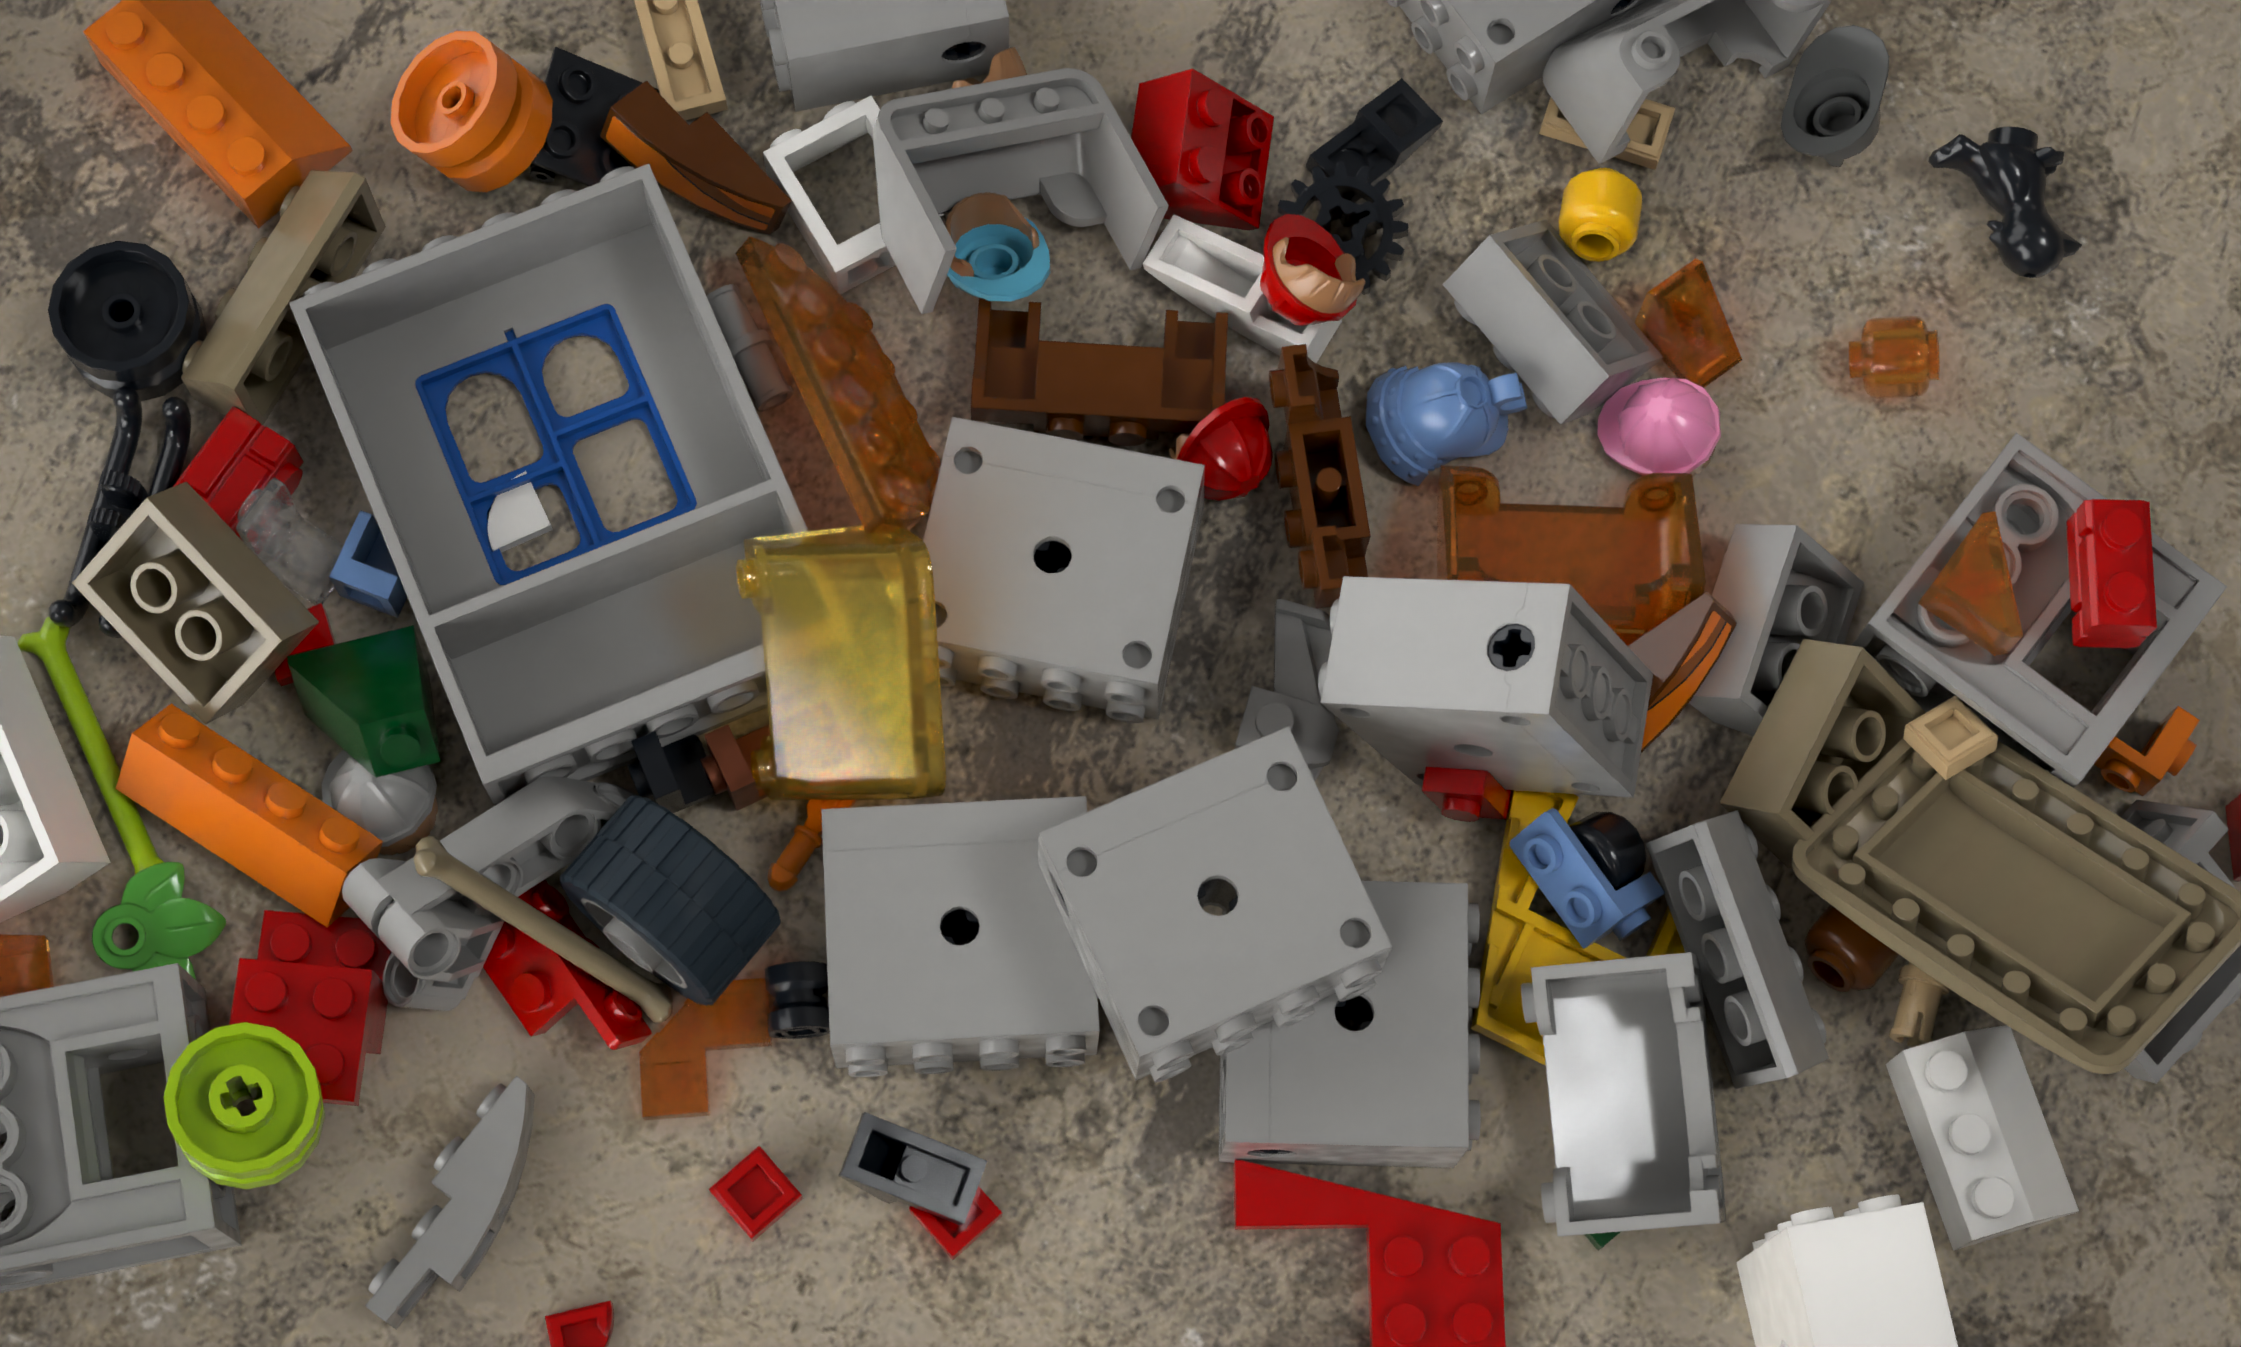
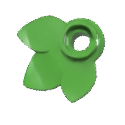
M164 862L143 869L129 879L121 904L107 909L97 919L93 927L92 943L99 958L111 967L132 969L134 972L178 963L196 980L193 965L188 957L200 953L212 945L226 926V919L207 904L190 898H181L185 881L184 866L179 862ZM131 924L138 931V942L130 949H120L113 941L114 930L119 925Z

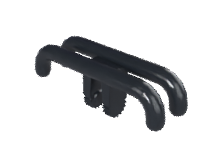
M128 386L118 388L113 394L117 416L114 435L64 599L54 601L49 607V617L54 624L70 628L83 618L90 602L72 582L147 497L173 487L180 478L191 434V415L188 405L183 399L170 397L162 405V412L165 417V435L150 489L147 493L143 485L139 483L140 481L129 475L142 426V404L139 395L133 388ZM102 615L99 617L98 625L105 635L112 638L122 637Z

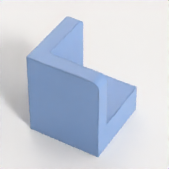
M361 510L329 578L341 597L398 618L407 599L406 592L374 515Z

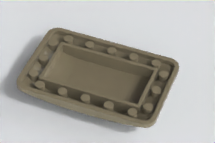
M1902 738L1858 781V787L1855 791L1850 789L1832 806L1836 810L1832 815L1825 813L1811 827L1815 834L1808 841L1799 839L1793 847L1792 868L1795 875L1834 908L1964 999L2039 1045L2092 1073L2110 1074L2119 1072L2127 1067L2241 945L2240 891L2000 741L1997 742L1996 751L1945 780ZM1822 839L1823 842L1816 849H1813V847Z

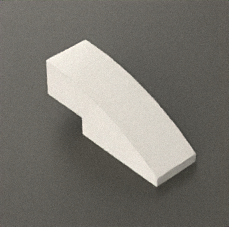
M1174 214L1143 262L1144 270L1213 318H1215L1216 312L1228 313V327L1279 356L1281 348L1284 346L1306 344L1307 356L1314 363H1317L1342 320L1327 321L1314 325L1298 326L1280 314L1273 312L1271 305L1260 288L1264 255Z

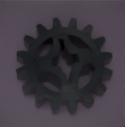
M1338 161L1335 168V176L1327 178L1319 166L1313 167V184L1308 187L1303 182L1295 179L1291 183V191L1297 200L1295 202L1280 200L1278 213L1282 216L1285 214L1303 216L1309 206L1316 202L1319 214L1315 222L1327 232L1331 233V222L1333 220L1340 219L1344 227L1353 226L1349 241L1342 242L1338 234L1331 235L1344 254L1349 253L1355 258L1356 281L1362 278L1365 279V285L1361 293L1363 295L1370 293L1369 277L1374 274L1384 281L1391 277V270L1385 260L1402 261L1404 256V248L1398 243L1393 242V239L1408 236V223L1393 220V218L1403 212V200L1393 199L1386 201L1385 197L1390 190V181L1385 178L1374 186L1369 184V167L1365 165L1360 168L1355 177L1347 176L1344 161ZM1340 192L1357 195L1367 202L1362 204L1354 203L1342 198ZM1382 228L1381 242L1375 253L1367 260L1363 248L1366 238L1377 234V230Z

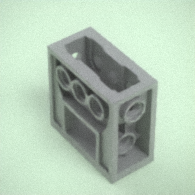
M2016 432L1871 618L1852 646L1863 647L1925 712L1930 711L1956 695L1998 735V741L2074 788L2082 781L2227 586L2151 531L2157 628L2149 636H2146V639L2138 647L2125 648L2133 654V657L2091 712L2029 667V665L2071 612L2066 522L2073 513L2077 512V508L2084 500L2107 498ZM1986 554L1994 557L1997 562L1991 560Z
M178 963L0 997V1146L6 1140L3 1148L0 1150V1293L242 1246L234 1187L216 1184L195 1170L178 1146L176 1140L178 1166L113 1178L100 1074L164 1062L166 1081H168L171 1067L188 1044L211 1030L205 988ZM15 1205L12 1214L6 1219L9 1209Z

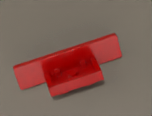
M545 879L518 896L521 900L598 947L592 940L585 937L568 913L569 907L562 894L550 886ZM504 921L483 968L531 1037L546 1033L577 1004L580 1005L607 1046L612 1050L642 1043L652 1034L642 1018L641 1007L634 1001Z

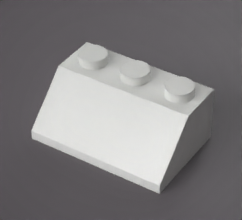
M2005 1025L1964 1031L1903 1050L1886 1063L1953 1251L2079 1211L2011 1027Z

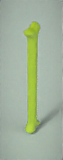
M47 617L41 630L22 634L17 642L19 649L23 652L32 653L43 661L132 861L135 874L155 864L164 863L155 850L134 801L115 789L120 769L67 652L66 641L70 628L56 625L50 617Z

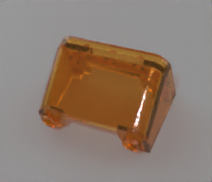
M1440 465L1437 486V579L1570 584L1627 646L1704 594L1706 579L1693 476L1691 473H1650L1644 475L1629 485L1625 493L1623 507L1500 503L1499 481L1493 473L1483 468L1472 466Z

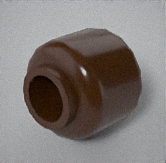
M1831 904L1811 927L1805 938V946L1809 955L1807 959L1808 967L1821 982L1839 992H1848L1850 989L1856 991L1871 989L1899 956L1898 953L1862 929Z

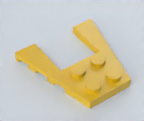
M1512 790L1480 972L1479 1006L1474 1008L1471 1029L1545 1065L1543 1035L1539 1033L1537 1022L1526 1023L1523 1014L1521 985L1522 983L1532 982L1531 967L1625 959L1626 957L1597 943H1593L1583 949L1569 929L1529 910L1538 885L1511 849L1510 840L1542 813L1552 808L1558 810L1566 823H1568L1579 796L1566 793ZM1669 906L1665 911L1646 956L1685 953Z

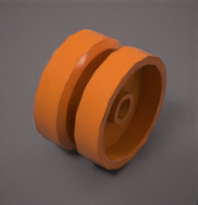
M455 31L434 40L416 55L403 73L392 99L390 124L397 142L429 165L434 166L465 190L487 193L508 185L530 166L540 152L552 124L553 100L543 80L516 62L476 31Z

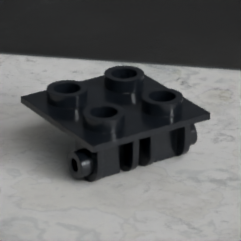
M555 47L544 80L553 100L552 124L542 149L530 164L532 167L530 176L538 181L551 183L554 181L555 175L559 174L584 185L592 186L600 183L607 173L615 169L627 166L633 167L600 135L610 107L640 86L642 82Z

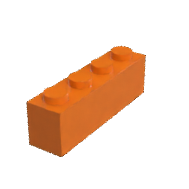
M172 703L131 734L116 790L322 925L329 927L350 908L343 900L342 889L344 881L349 873L360 863L378 857L383 843L381 839Z

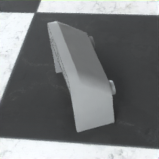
M1063 68L893 99L881 107L873 128L881 236L921 314L933 312L957 250L939 214L951 212L952 208L966 197L977 193L990 192L1005 195L1009 200L1041 194L1051 213L1068 225L1087 227L1104 223L1130 270L1142 267L1169 206L1103 87L1093 76L1082 70Z

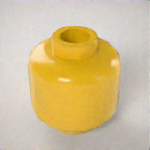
M1610 168L1584 171L1571 178L1563 192L1558 221L1559 235L1565 245L1572 249L1579 257L1595 262L1608 261L1630 250L1638 236L1642 211L1641 191L1634 181Z

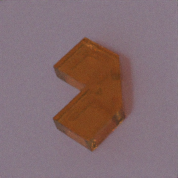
M765 978L733 980L713 1005H700L687 998L683 1007L659 1033L657 1032L639 1051L642 1117L644 1121L710 1116L707 1051L772 1046V1037L768 1034L767 1014L770 1012L769 993L766 991Z

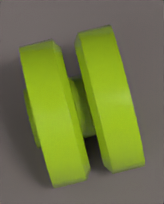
M248 1022L215 1027L189 1043L170 1069L163 1096L168 1127L191 1166L216 1184L240 1189H252L276 1184L300 1169L319 1144L325 1119L322 1091L317 1073L301 1046L276 1028ZM252 1099L256 1111L250 1115L241 1116L236 1108L237 1104L243 1100Z

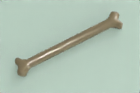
M435 836L422 838L417 843L414 864L420 876L432 877L442 881L634 1001L644 1010L653 1023L665 1022L673 1014L672 993L666 983H654L456 859L447 852Z

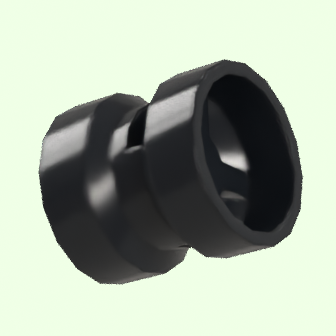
M799 961L767 967L765 969L766 991L776 998L773 1001V1009L767 1014L769 1036L780 1039H802L830 1034L829 1007L825 1004V997H822V994L828 990L827 964L815 961Z

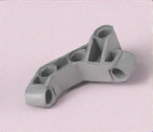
M556 776L542 777L441 839L440 842L447 852L456 859L518 897L574 861L626 799L637 795L625 788L606 782L596 783ZM414 857L408 861L376 858L362 862L349 873L342 889L343 900L391 951L383 972V989L389 1003L395 1007L451 1011L458 1006L462 999L465 1000L475 977L479 976L504 920L442 881L432 877L420 876L415 869Z

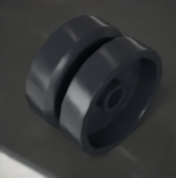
M125 241L110 242L91 247L70 261L53 284L48 307L53 335L90 387L113 399V394L118 388L128 386L138 393L140 401L165 396L184 383L181 379L184 359L195 342L205 340L207 331L200 305L191 293L184 277L168 256L146 244Z

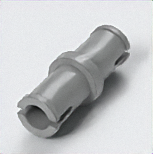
M734 284L725 285L708 294V301L737 368L756 402L755 406L758 411L773 409L790 399L794 391L788 385L769 349L772 345V340L765 329H758L740 295L738 286H734Z

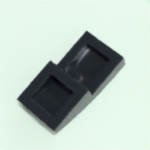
M1401 78L1362 107L1351 125L1310 154L1305 167L1312 174V168L1319 166L1327 178L1335 176V168L1338 161H1344L1347 176L1355 177L1360 168L1365 165L1369 167L1368 183L1374 186L1390 175L1441 127L1443 120ZM1340 192L1342 198L1354 203L1361 199L1357 195Z

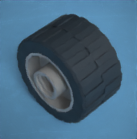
M628 797L560 876L561 887L565 890L569 899L622 953L640 967L652 973L663 983H666L684 997L700 1005H713L781 923L779 911L773 905L772 900L734 860L689 823L646 797Z

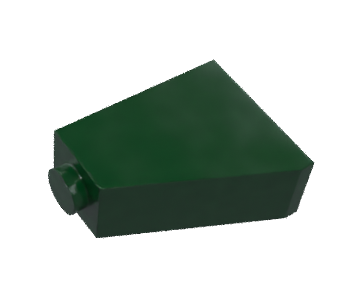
M414 625L287 656V663L305 716L375 778L440 762L430 676Z

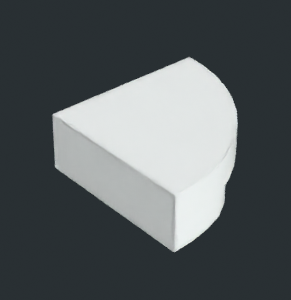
M526 471L517 475L513 479L527 474ZM531 482L497 495L491 506L488 518V537L493 551L500 549L502 553L553 530Z

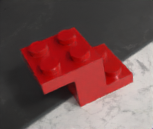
M264 910L257 959L239 958L229 1025L248 1022L276 1028L297 1042L314 1066L321 1086L323 1103L359 1106L366 1053L381 1054L388 999L383 989V972L391 951L360 918L339 917L329 927H326L306 913Z

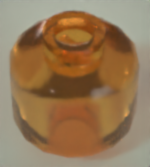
M1918 316L1869 319L1862 328L1861 341H1849L1850 378H1862L1864 389L1871 398H1903L1924 395L1929 388L1930 381L1940 380L1938 330L1928 331L1926 322Z

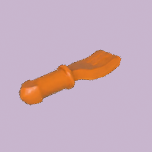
M833 768L828 769L807 804V819L804 825H797L794 828V836L776 863H771L767 880L773 890L780 892L793 887L798 881V874L815 848H819L823 844V840L820 837L822 835L821 809L852 808L862 792V785L851 782V779L844 775L840 776V773Z

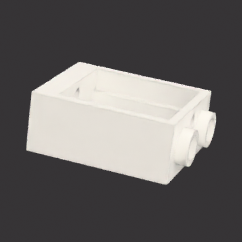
M871 95L857 103L846 101L835 106L825 115L823 121L804 131L793 129L783 133L772 142L769 149L763 152L766 174L792 200L787 211L838 295L890 269L896 264L882 239L880 223L837 245L793 172L869 133L873 140V128L880 109ZM939 214L945 224V214Z

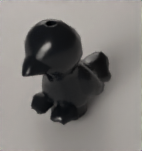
M1999 127L1993 129L1988 134V142L1982 145H1978L1965 135L1959 134L1947 144L1933 151L1928 162L1934 168L1954 169L1969 176L1987 203L2003 216L2002 222L1998 220L1988 221L1987 226L1993 231L1989 239L1998 248L1999 255L2005 266L2019 276L2039 278L2049 274L2058 267L2064 257L2074 255L2081 248L2082 244L2061 231L2048 214L2044 204L2046 177L2054 173L2056 167L2063 163L2064 151H2056L2052 147L2037 149L2038 135L2031 130L2020 127Z

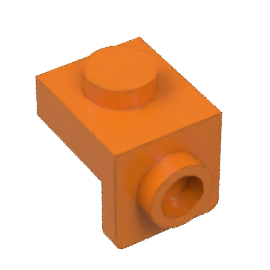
M2177 706L2158 724L2141 752L2114 737L2094 765L2102 769L2101 775L2114 787L2129 793L2135 791L2144 796L2162 780L2166 772L2176 776L2184 767L2197 746L2188 738L2200 720Z

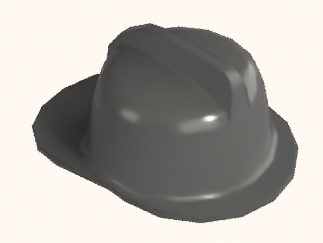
M1855 25L1836 27L1818 36L1804 50L1794 73L1781 120V130L1785 141L1797 152L1824 158L1830 166L1841 167L1844 159L1860 154L1873 142L1879 131L1881 119L1880 104L1889 72L1888 52L1883 40L1874 32Z

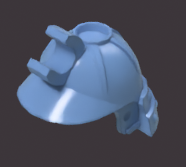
M1459 362L1437 363L1420 370L1418 366L1410 369L1404 366L1397 369L1391 368L1388 372L1383 373L1374 380L1367 392L1366 427L1380 459L1387 467L1406 482L1419 486L1429 474L1428 471H1434L1435 468L1444 466L1459 457L1489 455L1499 450L1505 443L1508 433V414L1527 409L1523 385L1519 383L1517 373L1506 374L1489 380L1479 367Z

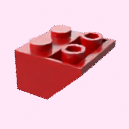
M1193 68L1139 83L1131 139L1169 205L1164 219H1171L1174 214L1192 223L1249 231L1259 229L1274 116Z

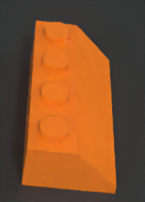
M121 0L83 31L102 66L258 229L280 211L283 200L294 186L301 187L311 170L329 171L353 151L343 137L210 0Z

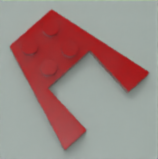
M1244 1160L1234 1161L1235 1230L1366 1228L1370 1347H1506L1501 1223Z

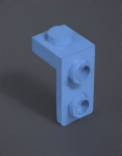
M1555 808L1542 813L1510 840V847L1583 949L1612 932L1621 941L1637 931L1652 919L1645 909L1665 894V891L1651 872L1615 891Z

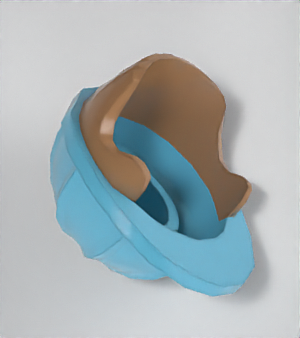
M990 192L977 193L962 199L948 214L944 225L957 250L947 276L955 287L969 295L988 301L1011 302L1028 297L1043 286L1050 274L1049 249L1044 236L1032 221L1023 217L1005 195Z

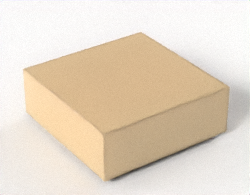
M1955 695L1906 724L1903 739L1947 780L1996 751L1998 735Z

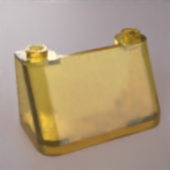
M896 521L744 539L745 559L737 560L736 577L741 598H751L753 606L761 614L770 735L763 736L761 740L760 750H754L751 753V770L756 782V788L763 789V792L771 800L921 799L942 796L946 786V766L934 579L930 555L923 540Z

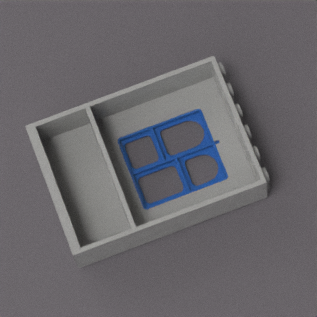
M650 164L636 169L630 166L615 169L607 173L600 183L579 191L566 189L555 192L545 198L540 206L519 214L513 212L498 214L488 219L482 225V228L460 237L447 235L436 238L427 243L421 252L400 260L393 258L379 260L366 267L359 276L338 284L336 282L317 284L306 290L302 298L289 302L480 779L494 806L542 777L556 776L588 781L635 762L638 758L631 741L656 731L661 746L664 747L691 735H701L858 671L854 637ZM577 336L598 338L609 345L618 357L629 384L628 391L619 398L570 417L560 416L555 411L544 384L542 372L545 359L554 346L567 338ZM488 373L504 377L512 382L520 392L544 452L541 459L535 463L492 480L479 483L472 480L469 476L448 425L446 407L450 394L459 383L470 376ZM631 420H641L646 424L677 496V505L667 513L622 531L611 532L604 527L575 459L573 449L580 440ZM526 471L527 474L513 479L517 475ZM530 482L534 490L548 485L558 487L565 498L580 534L579 545L572 551L524 570L513 571L509 569L500 549L492 550L488 537V513L496 496Z

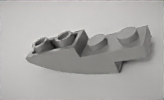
M518 1076L512 1080L508 1087L498 1084L493 1088L477 1110L476 1115L481 1120L464 1140L460 1136L455 1137L440 1153L434 1164V1168L439 1172L431 1182L443 1194L449 1197L450 1201L443 1209L438 1205L433 1206L422 1217L412 1232V1238L417 1242L401 1262H398L395 1258L387 1262L374 1277L368 1288L373 1296L365 1306L396 1330L439 1276L460 1292L484 1259L501 1229L515 1197L526 1163L533 1126L535 1094L527 1083Z

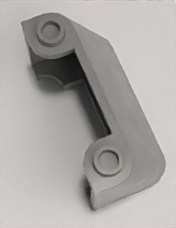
M1648 0L1559 45L1553 50L1545 65L1543 84L1548 94L1597 163L1601 164L1625 150L1630 142L1626 132L1627 128L1649 92L1665 85L1673 78L1680 64V57L1708 43L1724 67L1733 63L1737 58L1750 59L1761 64L1758 70L1764 78H1767L1790 65L1832 0Z
M1692 952L1531 967L1532 982L1522 983L1521 985L1523 1014L1526 1023L1537 1022L1539 1033L1543 1035L1556 1168L1553 1170V1182L1541 1184L1545 1223H1556L1557 1236L1559 1237L1716 1224L1726 1221L1723 1175L1698 956Z

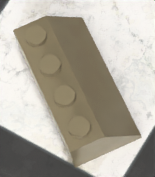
M311 170L301 187L294 186L288 192L280 208L281 219L269 238L262 237L255 244L248 259V271L237 289H229L221 298L215 313L216 322L204 341L198 340L192 345L184 359L181 379L194 400L225 416L232 406L236 407L264 425L309 352L289 302L302 298L306 290L324 282H336L338 284L354 278L386 227L366 178L357 173Z

